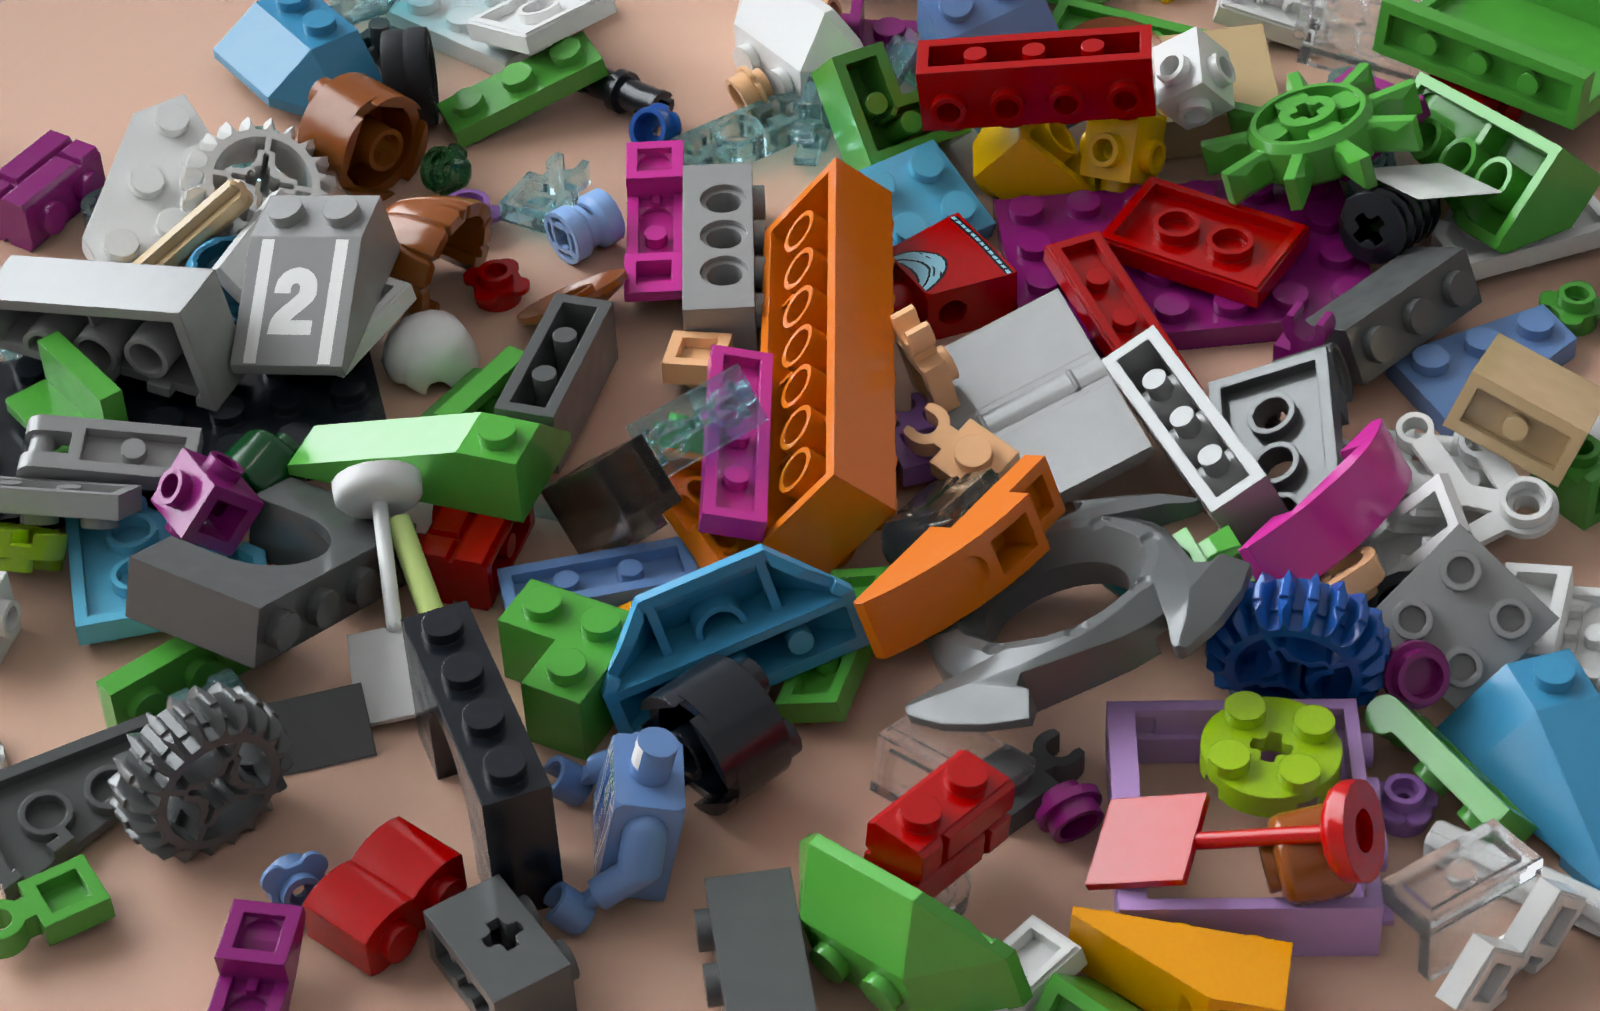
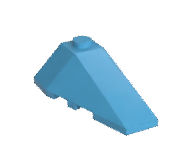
M1570 649L1507 663L1438 725L1437 728L1538 827L1533 834L1560 856L1559 867L1573 879L1600 890V694Z

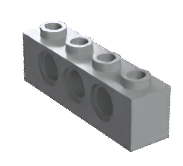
M752 162L683 166L682 316L684 331L732 333L734 348L758 351L757 329H761L764 294L756 292H762L765 257L757 255H763L766 204L764 185H753Z
M1154 325L1101 360L1130 407L1195 497L1200 498L1203 508L1219 530L1229 525L1239 543L1243 546L1273 516L1289 512L1266 473Z

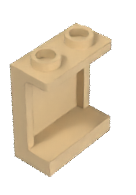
M1498 333L1472 370L1443 426L1546 482L1559 487L1600 414V386Z

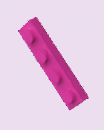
M715 344L711 346L707 367L698 532L763 541L768 513L772 353Z

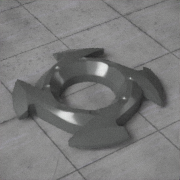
M1159 493L1121 495L1073 501L1076 511L1058 518L1045 532L1051 549L1029 570L981 607L948 628L924 640L927 650L944 682L905 706L908 718L913 724L942 731L992 732L1033 726L1037 712L1126 674L1160 655L1161 651L1156 638L1168 629L1176 657L1183 659L1191 656L1222 628L1242 601L1253 573L1252 565L1250 562L1222 553L1209 562H1193L1166 528L1162 527L1202 513L1204 508L1200 498ZM1090 584L1116 585L1128 590L1106 609L1074 628L1043 637L995 643L999 632L1013 616L1030 604L1053 593Z

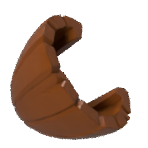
M430 195L399 200L385 208L400 245L399 255L389 277L411 283L417 299L404 312L408 316L427 310H440V304L429 299L430 289L427 287L431 284L435 270L432 261L441 258L466 270L472 267L479 268L486 261L489 246L486 244L491 241L492 227L490 225L492 217H489L491 210L487 204L481 201L459 196Z

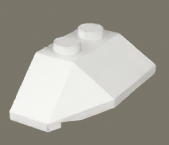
M740 0L734 21L735 48L733 50V59L736 68L746 66L751 71L759 68L766 75L774 90V99L784 103L801 117L827 118L811 73L832 57L864 47L861 40L839 14L822 0Z

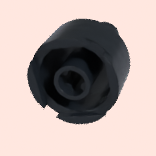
M710 655L641 702L640 710H650L651 717L641 724V728L660 727L667 729L683 744L685 786L690 785L691 788L703 797L694 806L708 815L719 816L730 810L787 770L791 764L792 757L802 751L803 746L799 733L788 720L781 717L774 702L767 694L770 691L767 675L757 662L751 658L746 657L737 663L723 655Z

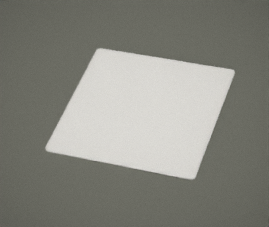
M1442 163L1374 168L1377 180L1416 199L1502 193V191Z

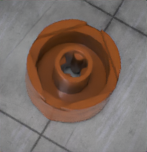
M359 72L345 73L333 79L324 77L314 83L309 91V105L302 117L298 137L295 141L300 144L311 139L314 140L315 150L312 157L328 156L329 167L326 175L336 177V187L349 195H380L382 201L387 200L395 194L388 189L392 188L401 178L409 182L417 172L425 155L429 132L427 122L420 119L417 110L421 109L414 100Z

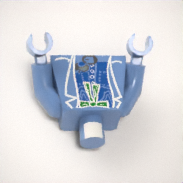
M648 727L640 732L613 735L609 747L590 755L584 766L561 755L550 758L544 766V771L558 778L551 785L553 798L571 806H579L586 801L591 793L593 784L595 785L593 792L594 877L589 879V888L583 893L563 881L554 884L544 896V904L552 909L545 915L544 919L567 934L579 935L589 927L598 906L607 910L626 898L664 901L686 810L683 744L667 729Z

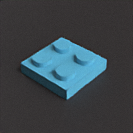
M934 139L859 170V172L892 192L893 246L956 213H959L984 239L992 237L996 222Z

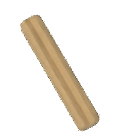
M227 180L133 263L181 267L188 261L196 248L206 240L216 237L252 206L254 201L252 193L241 180Z

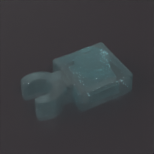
M812 72L808 76L798 102L799 120L793 124L790 133L791 142H797V150L793 159L794 165L817 166L821 151H826L832 135L831 126L811 75Z
M557 152L551 155L546 161V172L543 175L528 171L499 202L501 221L546 234L544 224L546 214L563 205L575 206L579 198L578 192L583 191L589 186L591 181L589 161L583 159L575 168L565 169L564 154Z

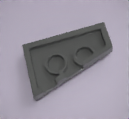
M146 714L0 769V891L4 899L15 901L21 896L18 882L68 861L119 822L115 816V810L109 803L113 797V791L107 781L118 772L113 758L122 752L128 751L131 747L126 734L140 732L148 724Z

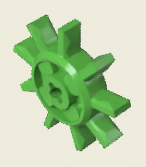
M1359 63L1341 83L1328 82L1309 85L1300 72L1296 71L1287 74L1286 92L1271 99L1262 107L1235 102V108L1226 112L1232 134L1202 140L1201 150L1209 176L1221 174L1229 203L1237 205L1269 184L1274 183L1285 186L1291 211L1303 210L1311 186L1332 182L1344 176L1349 177L1366 190L1378 186L1371 157L1375 152L1420 151L1424 144L1417 115L1423 113L1416 83L1412 78L1377 91L1370 63Z

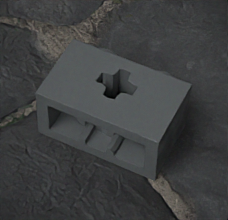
M500 874L423 911L431 959L470 1011H577L573 981L579 978L580 973L572 951L562 939L552 941L544 931L541 917L531 899L525 894L517 897Z

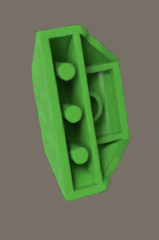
M808 833L799 842L800 921L812 947L809 957L820 973L830 981L840 984L843 980L862 990L867 999L881 1011H994L1004 1008L1023 1007L1033 997L1016 949L998 938L993 939L980 932L968 919L925 892L819 833Z

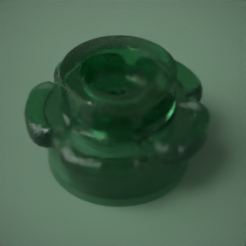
M451 143L448 147L434 146L424 154L420 164V178L424 186L434 193H440V196H449L451 193L466 187L472 176V165L467 159V151L456 143Z

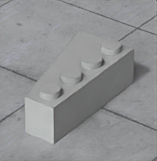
M11 255L0 267L1 349L41 360L37 341L59 331L112 381H115L121 374L147 382V391L168 398L175 391L196 396L197 406L216 412L245 375L234 374L230 366L236 325L215 269Z

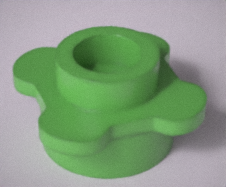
M1572 281L1562 285L1558 291H1544L1539 296V305L1544 304L1576 337L1588 335L1596 329L1598 319H1600V299L1595 295V291L1589 283Z

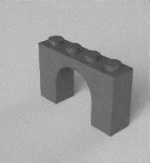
M294 477L287 478L257 493L264 502V506L250 526L249 543L264 549L267 561L276 565H259L233 560L170 536L129 556L125 616L256 669L383 598L374 522L370 519H359L344 514L335 506L331 491ZM393 547L399 589L407 583Z

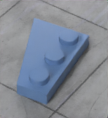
M1542 304L1421 345L1386 370V377L1419 412L1425 413L1433 420L1434 428L1440 435L1453 436L1454 431L1443 426V423L1472 370L1498 333L1560 366H1563L1575 357L1577 337Z

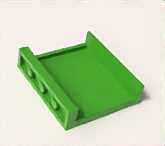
M1382 0L1372 49L1376 53L1571 130H1575L1600 110V0H1422L1419 3L1412 0Z

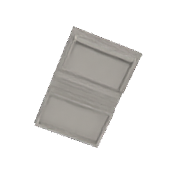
M1058 288L945 346L959 372V378L955 379L953 384L961 406L948 412L951 426L959 430L971 418L1019 451L1020 459L1024 455H1044L1063 503L1072 502L1085 496L1091 489L1146 462L1147 458L1153 456L1152 453L1155 451Z

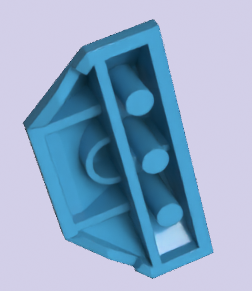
M259 0L250 7L213 49L215 59L269 107L301 116L304 115L309 105L308 95L311 87L321 78L328 77L333 79L345 73L359 72L382 83V76L358 29L323 0Z
M760 543L636 595L600 690L618 733L631 734L640 732L642 730L641 724L651 718L650 710H640L641 702L710 655H723L737 663L746 657L751 658L763 669L768 677L770 686L869 645V640L853 605L857 597L851 584Z

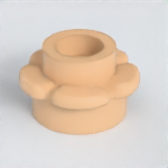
M746 66L736 68L737 74L725 81L732 101L746 118H750L758 112L766 115L770 111L769 99L774 97V90L768 78L759 68L752 71Z

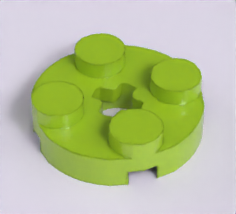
M0 522V570L19 573H33V569L62 571L63 560H66L69 534L60 533L58 530Z
M1251 691L1235 692L1225 700L1224 709L1213 715L1204 727L1200 742V773L1205 783L1208 777L1218 787V798L1227 806L1245 814L1271 818L1277 813L1298 809V804L1310 802L1317 796V804L1324 802L1328 790L1339 782L1341 775L1343 747L1342 741L1335 730L1336 719L1330 710L1320 705H1306L1281 697H1261L1259 694ZM1274 751L1282 754L1277 755L1274 762L1261 760V752Z

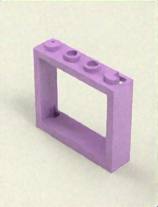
M1356 698L1291 699L1306 705H1320L1333 713L1336 719L1335 730L1342 741L1343 747L1339 781L1347 779L1367 780L1374 788L1381 804L1379 778L1367 777L1366 768H1372L1373 733L1361 732ZM1225 700L1106 701L1105 756L1108 805L1110 799L1141 797L1138 764L1199 763L1200 742L1204 727L1213 715L1224 709ZM1274 751L1261 752V760L1274 762L1276 756L1282 754ZM1386 830L1384 861L1380 872L1387 871L1388 844ZM1380 873L1371 883L1357 884L1353 893L1349 894L1350 897H1338L1303 906H1293L1284 897L1148 899L1147 887L1113 889L1114 910L1119 914L1172 923L1181 922L1196 927L1244 935H1258L1268 939L1292 942L1291 957L1379 956L1382 926H1393L1395 922L1393 912L1394 886L1392 882L1381 883Z

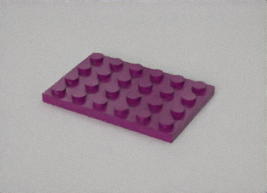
M1339 179L1311 186L1303 210L1291 211L1285 186L1274 183L1269 184L1239 203L1310 227L1309 244L1258 309L1122 264L1177 350L1276 342L1283 333V318L1296 301L1304 303L1303 317L1307 319L1372 274L1369 264L1356 259L1345 248L1339 235V217L1346 200ZM1192 180L1187 183L1178 184L1228 200L1222 180ZM1142 185L1132 186L1121 193L1106 190H1078L1068 194L1022 195L1012 199L993 200V219L996 222L995 228L1001 255L1017 270L1016 310L1058 288L1100 358L1105 357L1043 260L1045 245L1099 230L1102 233Z

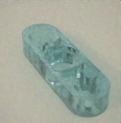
M775 94L769 96L765 102L763 100L757 101L677 135L670 140H683L684 166L755 162L794 145L807 137L809 134L808 104L802 97L794 94ZM731 138H748L742 141H728Z

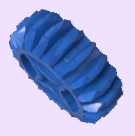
M1290 569L1284 578L1280 579L1262 572L1256 583L1249 581L1242 601L1222 628L1207 640L1205 648L1206 668L1214 673V686L1228 689L1229 695L1240 691H1251L1259 694L1261 697L1269 696L1287 699L1356 698L1357 708L1359 709L1360 705H1369L1379 690L1383 689L1384 680L1382 672L1386 662L1389 661L1391 651L1390 629L1385 627L1382 622V611L1368 607L1367 595L1363 593L1347 594L1344 581H1339L1332 585L1320 581L1318 572L1311 579L1297 578Z

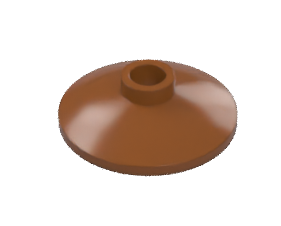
M618 268L575 282L529 305L517 315V320L520 325L538 326L555 293L607 301L621 288L627 280L628 274L624 268Z

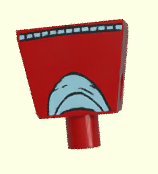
M959 213L953 214L893 246V257L895 258L893 267L894 313L912 304L916 309L920 322L927 321L930 324L936 340L980 329L1016 310L1017 270Z

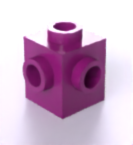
M184 447L172 466L161 476L157 490L150 499L166 519L165 529L170 535L231 557L264 506V502L242 478L245 470L235 460L218 451H211L209 456H205Z

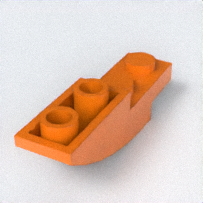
M1024 455L951 528L930 526L853 602L876 658L888 659L953 625L1007 588L1051 549L1045 532L1066 509L1044 455Z

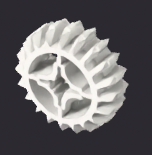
M247 117L241 121L239 132L225 122L219 127L217 137L206 133L201 138L199 150L193 149L189 153L186 161L187 169L182 172L179 183L181 190L185 191L181 195L180 207L181 211L190 213L227 180H241L254 197L253 204L239 216L240 219H235L216 237L233 236L240 233L258 210L256 208L257 195H255V185L258 178L261 180L262 205L269 194L278 189H282L287 195H333L337 186L336 177L326 175L329 167L328 156L312 157L315 150L313 139L300 144L295 141L296 131L294 125L285 130L284 134L274 131L275 125L272 117L265 121L263 129H256L250 118ZM254 162L251 166L245 168L230 167L239 163ZM230 167L228 172L223 171L224 169Z

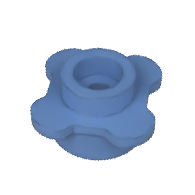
M318 851L283 855L263 872L260 878V885L271 900V903L302 906L311 890L325 876L329 865L328 860ZM304 885L301 893L293 894L297 887Z

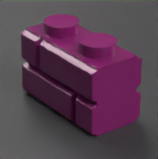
M50 129L0 169V240L6 242L9 239L12 245L32 252L51 235L60 233L66 223L88 205L97 203L106 178L101 155L96 146L77 139L72 141L70 136Z

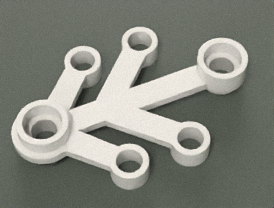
M1409 412L1401 416L1397 421V446L1405 454L1417 456L1430 474L1425 475L1412 472L1411 484L1403 498L1409 497L1436 474L1448 473L1462 510L1485 514L1468 524L1472 535L1483 546L1507 534L1518 539L1539 538L1554 528L1559 518V500L1555 492L1544 481L1532 476H1519L1508 460L1487 449L1482 451L1471 450L1467 446L1473 442L1459 435L1458 444L1461 461L1469 467L1482 468L1494 488L1470 484L1436 437L1433 420L1428 415L1422 412ZM1412 429H1420L1426 433L1420 438H1410L1405 435L1407 431ZM1343 438L1345 447L1350 441ZM1529 507L1537 513L1522 515L1516 513V511L1520 508Z

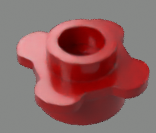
M510 258L486 261L479 268L472 267L463 274L464 284L474 289V300L477 306L488 312H505L513 309L520 303L522 296L530 290L529 279L520 276L518 262Z

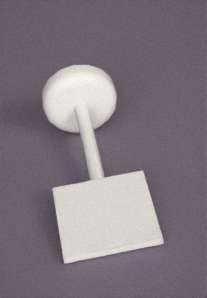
M399 460L362 462L338 473L331 482L335 506L348 516L370 519L374 522L386 627L346 636L352 684L361 682L370 725L375 727L416 718L400 620L402 616L389 518L403 514L416 506L423 495L421 471L413 464Z

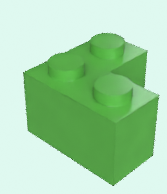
M882 41L832 57L811 73L842 159L857 171L934 139L938 146L943 148L972 132L971 128L958 132H946L943 130L923 131L918 90L902 95Z
M532 578L497 620L504 674L506 678L521 682L526 729L531 742L587 761V758L594 752L614 725L600 690L629 611Z

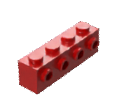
M1152 24L918 40L915 75L923 131L943 130L946 132H958L969 128L999 126L1003 128H1017L1022 125L1045 123L1069 125L1080 121L1106 119L1129 121L1139 117L1156 116V73Z

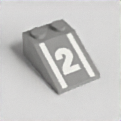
M270 195L250 237L230 361L234 374L346 376L400 252L399 242L380 195Z

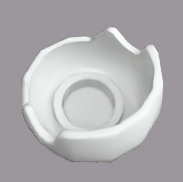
M442 310L417 312L404 317L393 325L386 335L381 356L382 365L394 383L406 384L423 395L427 393L428 387L436 382H444L452 388L473 368H478L480 354L470 333L454 315Z

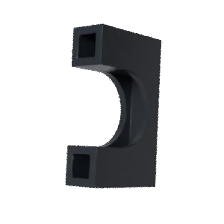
M467 600L400 619L419 737L438 780L459 774L470 819L477 872L481 882L500 874L517 897L522 894L527 895L537 911L548 908L544 904V896L554 884L563 881L552 787Z

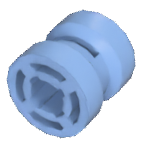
M598 188L579 197L577 204L573 207L563 205L549 212L544 220L545 231L554 251L563 261L572 265L591 256L594 247L606 248L623 239L625 235V222L619 207L607 192Z

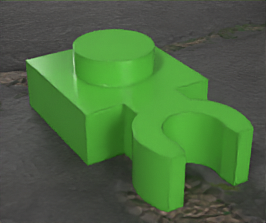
M83 854L18 882L21 898L15 901L0 899V929H2L0 930V959L10 958L19 954L27 947L30 939L37 935L43 934L49 946H52L116 917L111 897Z

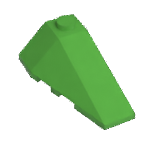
M1420 71L1414 81L1418 94L1425 97L1431 115L1419 124L1424 145L1420 151L1410 152L1413 158L1421 164L1442 163L1502 191V193L1443 198L1453 211L1452 218L1458 227L1501 254L1572 228L1600 186V173L1563 147Z
M485 412L315 425L287 467L289 475L331 483L338 473L350 466L375 460H399L413 464L421 471L423 495L419 502L523 523L572 441L571 433L540 423Z

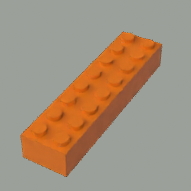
M837 157L831 161L764 232L763 256L765 257V263L763 266L762 283L764 300L761 315L760 352L773 354L767 526L763 541H755L754 546L761 543L828 574L835 568L840 569L844 567L853 557L857 547L875 530L881 531L886 528L894 518L898 508V499L896 497V466L898 458L895 445V425L897 422V414L895 413L896 373L894 372L896 334L890 316L894 314L895 295L893 294L895 258L893 257L894 220L892 219V192Z

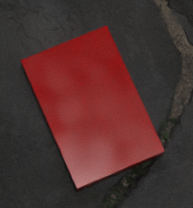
M1150 176L1101 234L1123 265L1258 309L1309 244L1310 227L1241 204L1234 205L1229 203L1228 200Z

